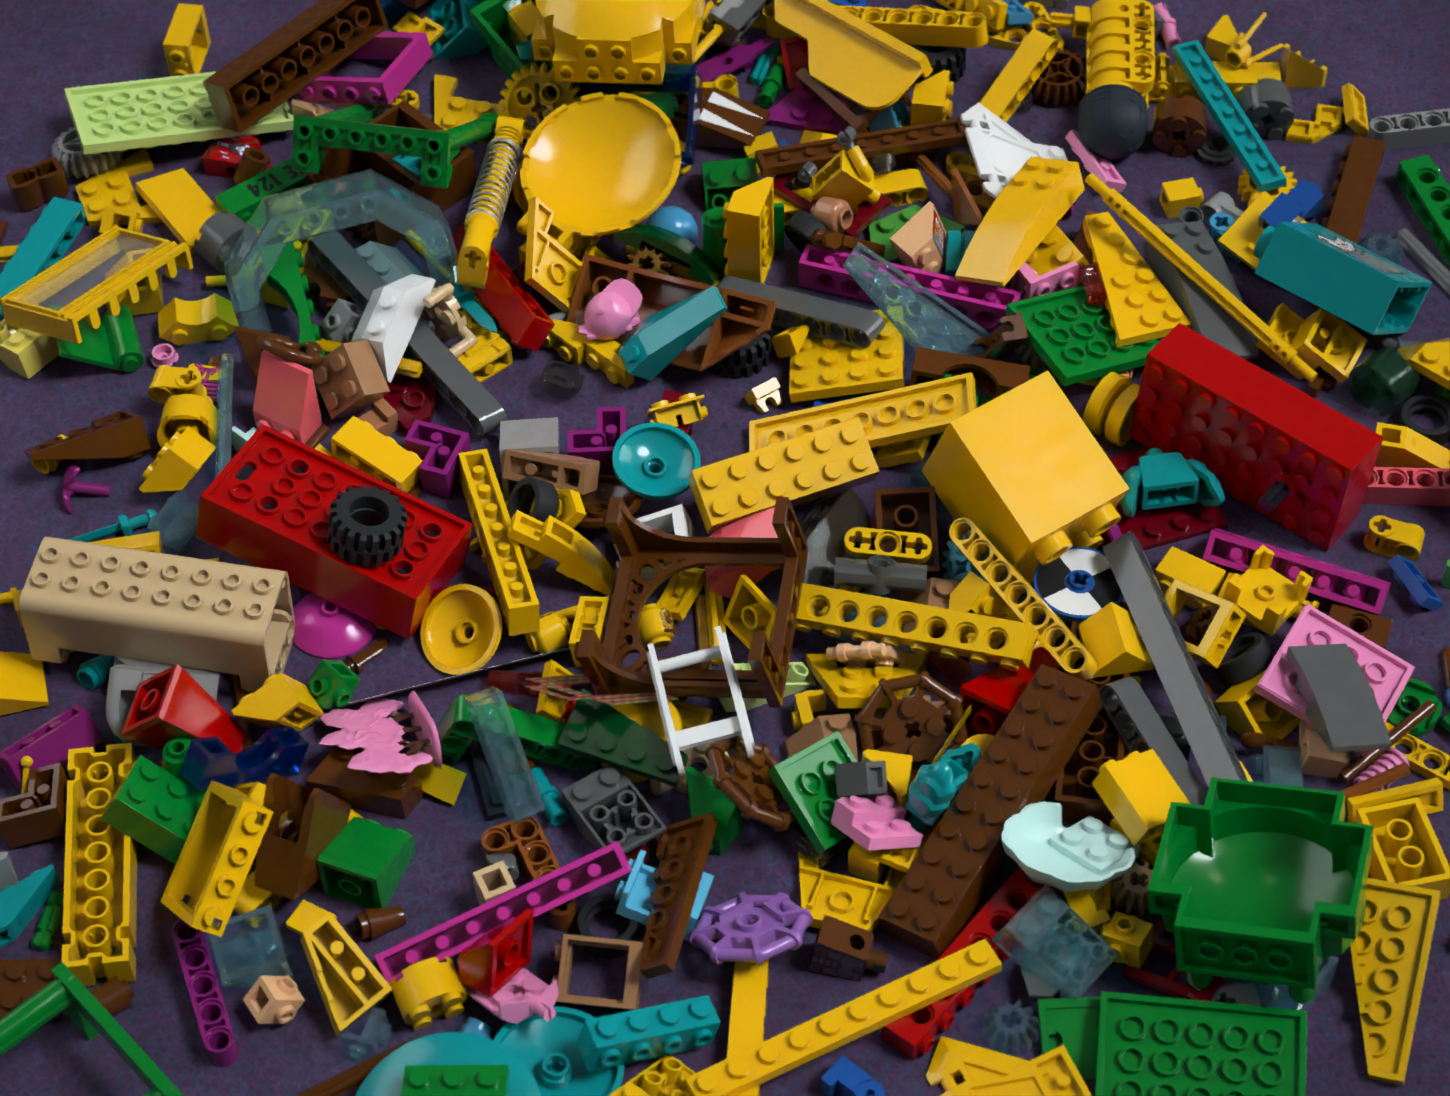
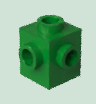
M322 660L317 669L312 673L307 688L321 709H341L346 703H349L352 693L361 679L343 661Z

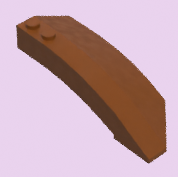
M585 254L566 321L583 325L585 309L590 300L616 279L623 278L629 280L639 289L642 295V306L638 311L640 323L645 318L710 288L712 285ZM717 287L728 309L669 364L703 372L769 331L778 302ZM628 332L625 335H621L618 339L613 340L618 342L622 346L626 336L630 332Z

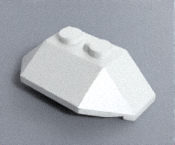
M410 274L374 289L351 341L369 340L386 382L391 383L424 309L423 298L431 293L436 280L433 278Z

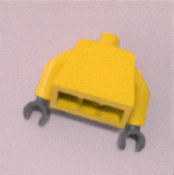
M848 126L845 129V135L843 131H840L836 138L837 143L842 147H847L848 151L842 149L818 172L816 165L810 161L806 162L798 172V179L801 182L810 183L809 187L812 190L811 198L819 200L827 196L847 201L852 210L863 200L875 204L881 195V190L874 187L873 169L866 160L859 145L855 146L853 142L857 136L856 130L853 127Z

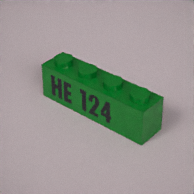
M291 158L216 195L217 207L224 214L229 213L228 211L233 212L246 223L259 210L291 189H294L300 199L309 195V186L305 179L306 172L292 170Z

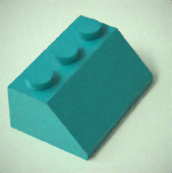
M435 0L427 8L429 19L445 29V32L433 43L436 60L477 55L489 45L473 26L470 9L479 5V0Z

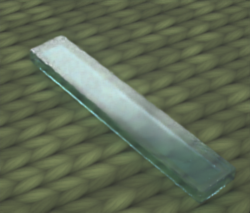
M223 353L218 367L215 478L231 461L234 354Z

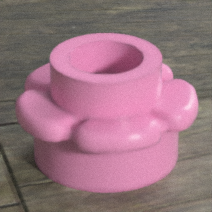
M162 343L155 346L152 350L153 358H151V363L155 367L160 365L172 367L173 363H177L179 359L178 353H175L174 347L170 344Z

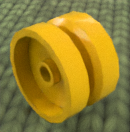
M1116 372L1107 374L1098 383L1086 405L1083 422L1087 428L1097 435L1104 433L1106 440L1117 446H1124L1131 438L1129 432L1140 385L1133 383L1129 386L1128 379Z

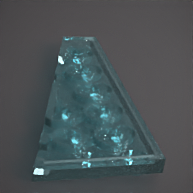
M858 242L844 262L843 267L915 351L916 347L968 356H976L985 352L983 347H972L971 343L978 338L987 337L990 334L988 331L862 243Z

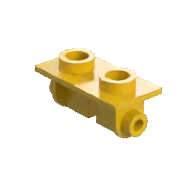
M1163 52L1158 53L1155 57V80L1152 90L1148 92L1150 101H1161L1173 95V65H1169L1170 58Z
M689 393L680 396L679 401L668 404V400L653 403L645 416L646 418L653 416L649 423H664L674 427H678L677 416H681L683 426L701 422L704 420L703 418L708 417L706 406H700L705 395L696 396L695 393Z

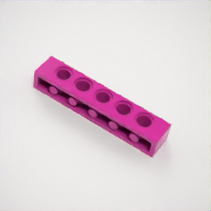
M1218 528L1211 530L1203 555L1204 560L1246 572L1251 564L1254 553L1263 544L1274 552L1275 555L1270 568L1293 583H1295L1300 571H1304L1313 577L1309 593L1375 614H1380L1383 610L1391 582Z

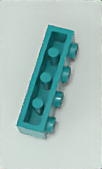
M705 995L585 1020L576 1045L588 1072L710 1045L714 1040L721 1021L709 996Z

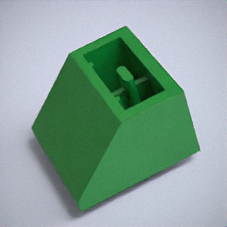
M755 157L700 162L706 211L713 208H724L725 202H730L735 190L758 181Z

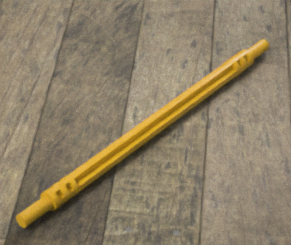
M1090 173L1085 178V182L1103 197L1102 201L1285 365H1291L1309 382H1312L1318 374L1298 357L1299 353L1120 193L1114 188L1110 189L1093 173Z

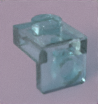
M372 1007L361 1036L342 1032L340 1041L343 1052H346L349 1057L355 1060H364L365 1057L372 1058L376 1056L381 1043L387 1044L391 1034V1024H388L386 1011Z

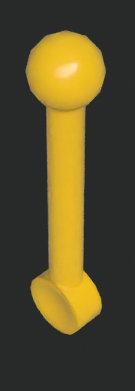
M23 756L20 761L23 767L21 794L28 793L29 769L33 764V759L30 756Z

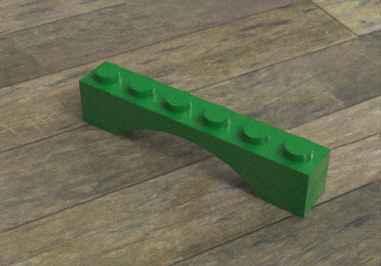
M293 241L260 247L268 286L277 291L289 303L297 317L300 326L299 344L321 340L318 324L312 325L310 317L315 316L312 299L306 300L305 292L310 291L307 276H301L299 268L304 267L301 250L295 251ZM322 348V357L324 358L325 355L324 350ZM297 363V364L302 365V366H304V367H306V368H308V369H310V368L312 367V366H309V365H304V364ZM315 382L318 402H321L323 398Z

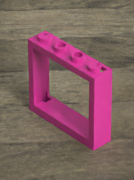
M425 32L380 33L347 57L348 59L394 60L379 78L329 77L341 64L340 62L298 92L300 100L310 103L390 105L432 57L433 54ZM383 94L384 99H380L379 96Z

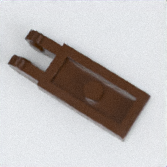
M823 229L814 230L810 238L811 242L817 246L828 247L850 254L852 250H856V255L872 258V255L884 256L886 248L882 244Z

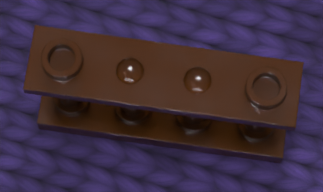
M804 67L795 73L802 88L845 128L848 126L853 127L857 134L867 133L868 123L886 109L867 110L862 115L858 114L856 116L853 113V109L858 104L849 99L847 101H840L838 99L839 93L824 87L823 84L811 78L809 72ZM909 88L899 98L907 107L911 105V100L908 96Z

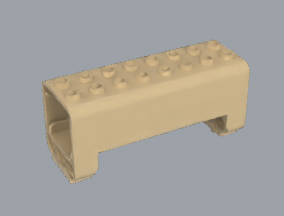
M47 536L43 538L19 600V612L33 660L62 664L63 661L67 662L70 652L81 651L168 665L178 664L182 667L239 675L241 689H245L247 692H256L263 686L267 678L284 672L293 644L292 640L295 630V617L287 571Z

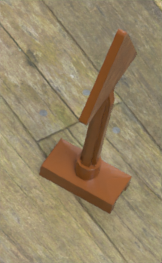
M936 148L887 156L884 164L889 170L911 162L918 165L952 199L954 222L980 225L983 217L958 169H951L950 182L927 158L936 154Z

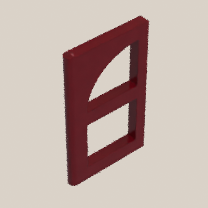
M799 171L775 176L774 194L800 210L810 213L811 208L818 200L813 199L809 202L785 187L798 175ZM882 193L875 204L863 200L858 205L857 215L850 227L841 234L856 237L890 207L893 200Z

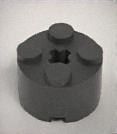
M1263 78L1259 79L1257 84L1252 86L1247 84L1240 90L1237 102L1259 136L1268 137L1269 140L1281 139L1283 133L1292 126L1294 121L1291 95L1286 85L1277 79Z
M222 211L217 212L208 218L199 230L202 234L200 240L197 241L195 239L194 243L196 253L217 271L226 275L248 259L251 260L256 253H260V247L257 243V232L231 211H228L229 213L224 214Z

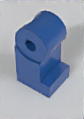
M844 1055L821 1077L820 1091L826 1096H833L836 1092L841 1096H885L884 1088Z

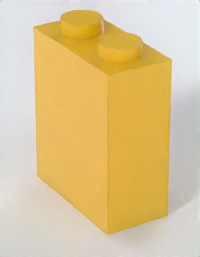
M1153 749L1142 753L1134 751L1123 760L1117 762L1114 759L1107 761L1099 768L1100 773L1091 783L1133 846L1162 836L1171 802L1191 804Z

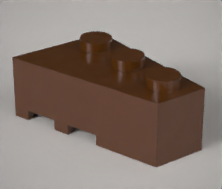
M336 745L305 780L307 788L321 789L352 805L353 808L404 820L424 797L421 779L413 773L401 775L395 772L380 774L371 773L367 770L349 769L347 765L351 758L365 750L363 748L348 750Z

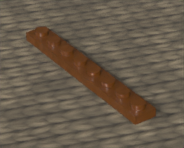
M959 117L857 134L853 142L855 146L859 145L866 160L964 144L968 143L964 131L965 126ZM836 138L757 150L755 151V161L762 177L800 171L808 161L814 163L817 168L823 167L842 149L848 151L847 147L840 146Z

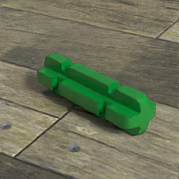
M55 891L50 893L47 900L49 906H45L36 929L39 932L34 934L31 942L34 950L41 952L50 950L53 942L51 937L55 936L63 916L60 912L63 910L64 893Z

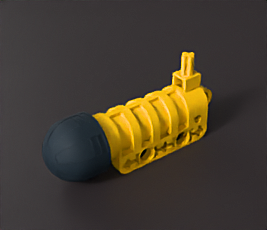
M1099 0L1092 5V8L1075 6L1074 14L1051 12L1049 27L1072 29V38L1086 39V95L1082 98L1078 107V133L1082 143L1090 152L1103 159L1116 160L1130 156L1142 145L1148 126V92L1152 90L1155 80L1153 5L1145 0ZM1137 28H1142V29H1147V30L1142 31V30H1138Z

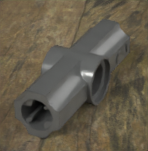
M883 555L872 556L868 560L836 557L834 585L866 588L868 592L877 595L889 594L892 590L925 593L927 565L897 563L894 559Z

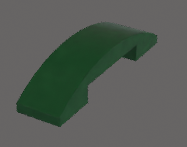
M638 223L630 228L616 232L613 237L635 249H639L646 242L690 264L691 267L688 275L708 285L713 286L721 275L717 265L703 250L688 239L670 230Z

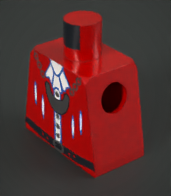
M250 135L215 139L201 157L205 174L233 178L244 149L253 147L262 151L260 141ZM269 160L266 170L270 169L271 160Z

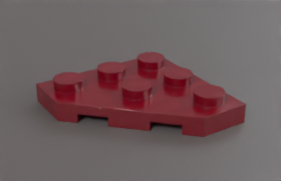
M395 374L391 383L386 382L390 392L384 395L383 398L397 411L399 427L406 434L409 432L415 419L429 423L432 422L438 391L422 374L419 378Z

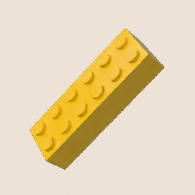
M857 417L694 469L689 475L688 482L707 534H711L721 526L775 507L776 497H789L792 507L871 482L878 475L879 469L861 421Z

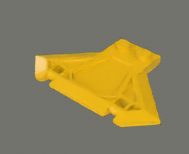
M941 1036L926 1074L931 1087L941 1083L945 1092L939 1096H1092L1064 1045L1028 1061ZM961 1075L964 1082L957 1085L954 1078Z

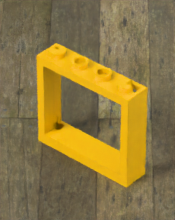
M211 780L160 902L189 926L222 937L274 812L243 792ZM256 812L265 815L261 825L255 823L258 815ZM184 895L191 896L188 905L182 901ZM214 918L221 920L219 926L213 923Z

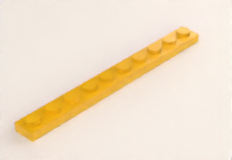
M983 939L685 1078L686 1086L692 1096H737L1002 971V963L987 940Z

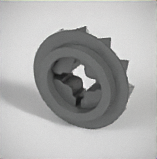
M1222 132L1206 133L1204 145L1197 150V157H1203L1204 163L1212 161L1214 166L1217 162L1226 165L1228 160H1235L1236 153ZM1213 145L1217 149H1222L1221 152H1218L1217 150H1212Z

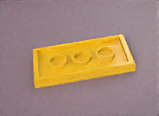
M184 168L136 182V191L180 243H188L190 254L195 253V239L199 241L202 235L199 230L208 218L217 212H221Z

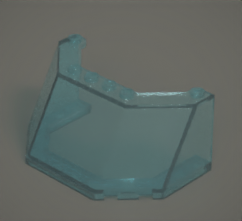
M371 169L263 197L224 261L227 287L240 327L272 333L260 289L287 244L374 220L421 244L430 278L436 280L435 288L446 283H455L458 255L450 227L437 204Z

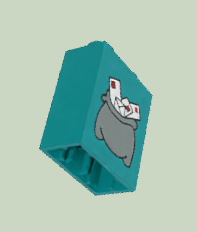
M1279 222L1276 228L1268 226L1261 233L1254 247V256L1261 259L1255 274L1372 335L1406 333L1410 329L1433 283L1316 223Z

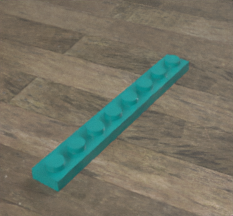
M1194 40L1173 45L1172 54L1260 193L1284 187L1287 180L1286 176L1199 41Z

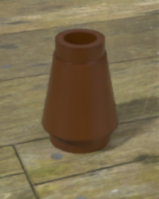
M401 906L362 909L361 913L355 914V925L361 940L369 938L372 941L406 924L405 914Z

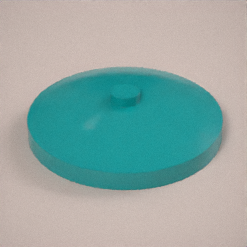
M553 1006L556 1010L553 1020L545 1021L541 1016L536 1015L518 1024L508 1022L493 1040L510 1050L525 1064L537 1081L543 1096H609L622 1086L624 1064L588 1072L576 1043L584 1021L595 1017L580 1010Z

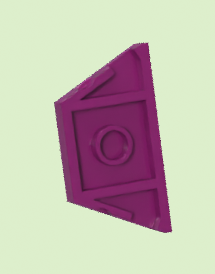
M797 87L768 110L770 117L765 125L838 135L840 131H843L845 135L846 128L803 88ZM838 94L840 101L848 100L846 97Z

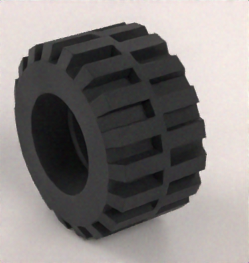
M909 45L926 54L933 69L927 78L920 75L914 82V85L944 70H950V82L956 83L959 81V76L963 77L966 67L967 48Z
M772 327L766 333L712 365V372L718 375L721 371L725 378H729L731 374L734 375V379H741L742 374H745L747 378L752 377V371H755L757 374L760 373L762 365L767 367L769 359L772 357Z
M358 485L356 489L353 487L347 488L346 493L340 492L337 494L336 499H333L329 512L326 539L327 543L331 544L330 549L333 553L338 552L339 558L342 560L348 559L349 563L353 565L360 563L364 567H369V564L379 566L382 565V561L390 562L393 556H397L400 553V548L403 545L407 523V513H405L406 508L404 504L399 503L400 499L396 495L391 496L390 491L386 489L379 490L377 486L372 485L371 488L365 487V485Z

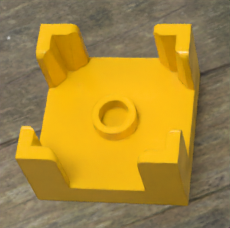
M1262 544L1254 553L1248 570L1240 578L1237 573L1230 578L1223 599L1235 603L1247 614L1246 620L1272 637L1305 601L1313 577L1304 571H1300L1295 583L1279 574L1270 568L1275 555L1274 552Z

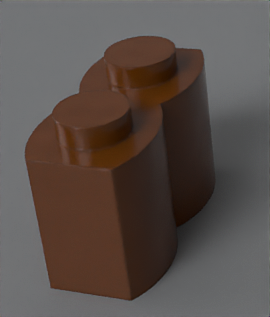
M57 158L41 160L32 167L17 169L6 176L12 200L19 211L34 209L44 202H50L53 197L62 198L69 193L64 170Z

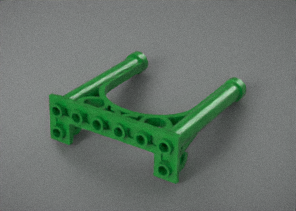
M354 104L314 117L294 115L292 170L319 173L325 159V151L320 150L323 146L422 158L421 185L448 188L453 171V166L449 165L450 162L460 152V148L484 139L492 140L495 136L498 115L488 112L480 115L476 120L447 130L438 131L368 123L380 115L378 105Z

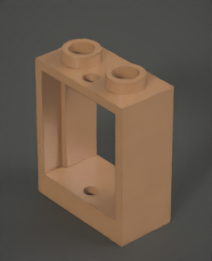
M563 934V942L557 941L555 961L560 962L559 975H553L552 979H556L559 995L556 1002L622 1010L639 1009L643 976L639 969L643 942ZM574 945L629 951L623 1000L569 995Z

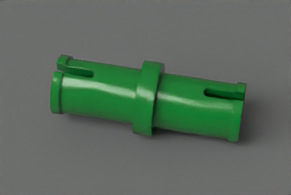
M773 64L768 76L761 83L762 90L757 97V102H760L758 105L762 108H770L773 105L776 94L778 95L781 92L782 81L786 75L782 64Z

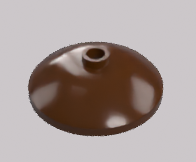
M599 474L597 490L580 495L586 516L576 527L585 529L607 528L603 524V512L605 509H608L610 497H622L631 515L639 509L642 497L626 489L617 479L616 475Z

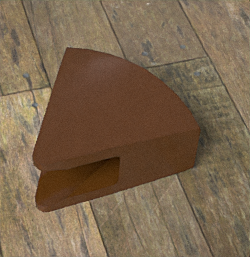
M271 773L266 782L263 805L274 813L257 851L255 886L294 900L306 892L319 879L320 874L316 860L347 825L352 805L321 789H310L285 777ZM288 810L287 817L281 828H279L281 815ZM264 814L261 815L260 825H261V823H262V821H263V818H264V816H265Z

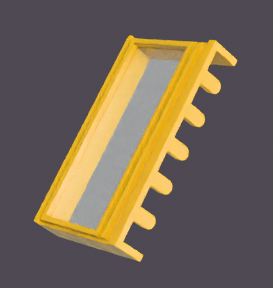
M115 225L0 298L5 323L80 344L82 338L78 326L79 320L86 316L88 326L92 329H98L101 322L97 309L106 303L109 315L117 316L120 313L117 295L123 291H126L129 302L137 303L139 301V292L136 283L145 278L147 289L155 291L158 288L155 270L164 265L165 274L170 278L176 277V267L188 270L194 268L189 245L185 242L176 244L175 241L170 242L167 239L119 228L118 225Z

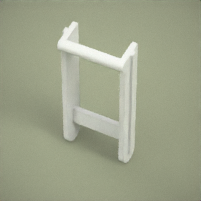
M721 626L714 627L719 643L718 646L658 661L654 644H647L649 652H646L667 742L673 766H677L679 776L686 775L680 753L681 750L742 735L748 759L755 757L752 748L755 745L726 632L722 633ZM722 658L737 716L675 732L661 673Z

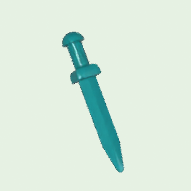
M452 282L451 284L454 286L453 296L461 306L458 310L462 311L465 309L480 326L493 333L497 332L493 319L476 303L474 293L471 290L463 291L462 285Z
M148 509V513L130 519L126 515L118 516L120 523L68 540L93 542L122 532L124 536H131L134 529L152 524V526L156 525L159 517L157 512L152 509Z

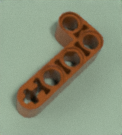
M520 816L490 827L481 836L484 859L486 854L498 853V855H503L507 853L515 855L517 860H520L529 882L560 868L539 822L532 816ZM575 898L561 904L563 911L555 907L544 912L552 928L557 931H567L575 926L578 918Z

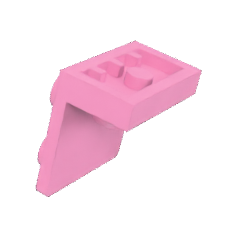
M1074 261L1038 276L1036 271L1024 262L1012 277L1011 290L1021 292V300L1074 288L1077 286L1079 265Z

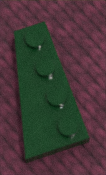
M582 688L581 693L593 696L591 693ZM591 699L577 700L558 742L560 749L677 788L681 776H679L677 766H673L667 741L610 705ZM680 751L685 769L689 760L688 755Z

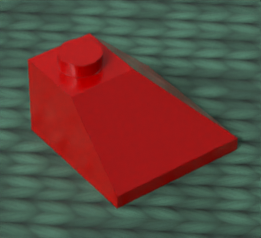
M529 908L481 936L471 946L464 948L458 957L460 982L492 997L531 961L534 911Z

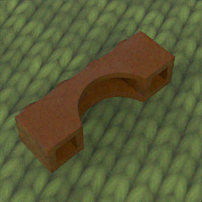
M916 347L910 386L943 379L945 374L957 376L972 372L975 378V387L983 390L993 400L1027 382L1030 366Z

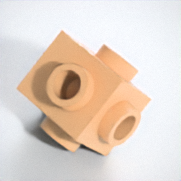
M260 976L245 995L243 1001L258 1024H285L296 1016L298 1009L305 999L290 976Z

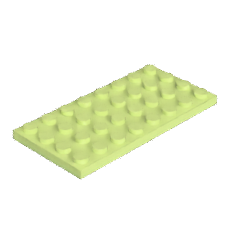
M215 72L64 88L65 99L83 154L97 155L109 151H127L143 147L153 148L168 144L179 145L194 141L205 142L211 139L244 135L257 136L261 133L270 132L282 133L287 130H293L294 115L286 100L241 133L221 128L203 84V81Z

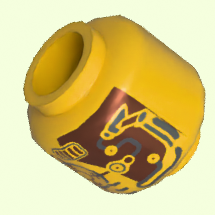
M655 603L644 605L640 616L639 632L644 647H648L647 644L653 643L655 650L666 648L671 645V640L676 635L670 611L665 607H658Z

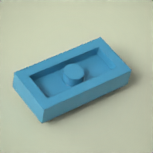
M1002 0L1008 4L1005 19L1008 26L1022 27L1023 24L1032 23L1033 13L1019 1Z

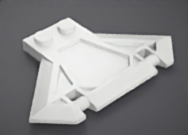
M977 103L960 116L961 122L970 127L965 128L964 131L979 177L988 181L982 183L983 190L995 200L1030 157L1039 156L1047 159H1064L1068 161L1063 148L1032 143L980 103Z

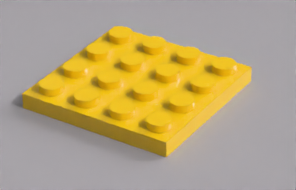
M902 306L872 310L883 318L885 327L867 348H860L807 334L798 354L790 356L789 396L791 403L905 387Z

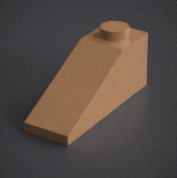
M505 449L502 478L520 481L526 477H533L552 483L557 489H570L579 492L580 495H584L597 490L600 461L573 455Z

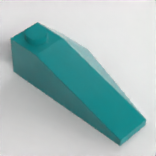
M715 286L707 288L647 317L626 336L618 352L628 373L652 380L719 318L728 307L718 288Z

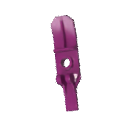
M769 35L750 45L733 47L693 67L683 75L684 90L687 92V83L713 82L717 77L730 74L740 68H743L745 72L754 69L753 60L762 52L776 46V42Z

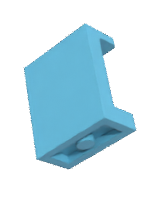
M640 849L636 860L630 858L629 864L633 871L623 875L628 880L627 882L620 881L614 898L620 900L616 914L646 925L647 917L653 910V905L649 900L650 894L656 889V882L653 880V873L656 868L643 863L646 851ZM706 872L702 874L684 935V940L689 941L690 931L696 926L714 878L713 875Z

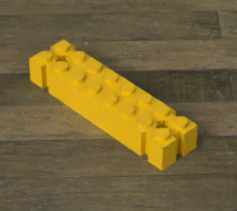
M132 743L106 745V752L98 753L95 752L94 747L68 749L67 770L71 780H67L63 936L66 944L62 945V962L84 986L96 985V978L107 977L110 980L116 976L119 981L126 979L127 982L136 981V956L132 947H136L137 841L101 820L123 777L137 760Z

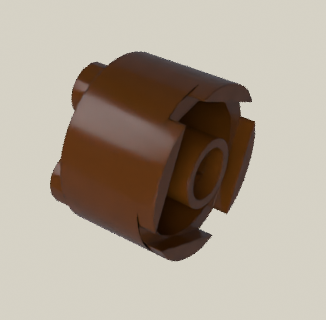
M1175 95L1162 99L1156 105L1153 115L1152 142L1159 150L1164 153H1171L1172 157L1186 158L1187 155L1196 152L1206 142L1207 115L1205 106L1200 100L1189 95H1184V98H1175Z

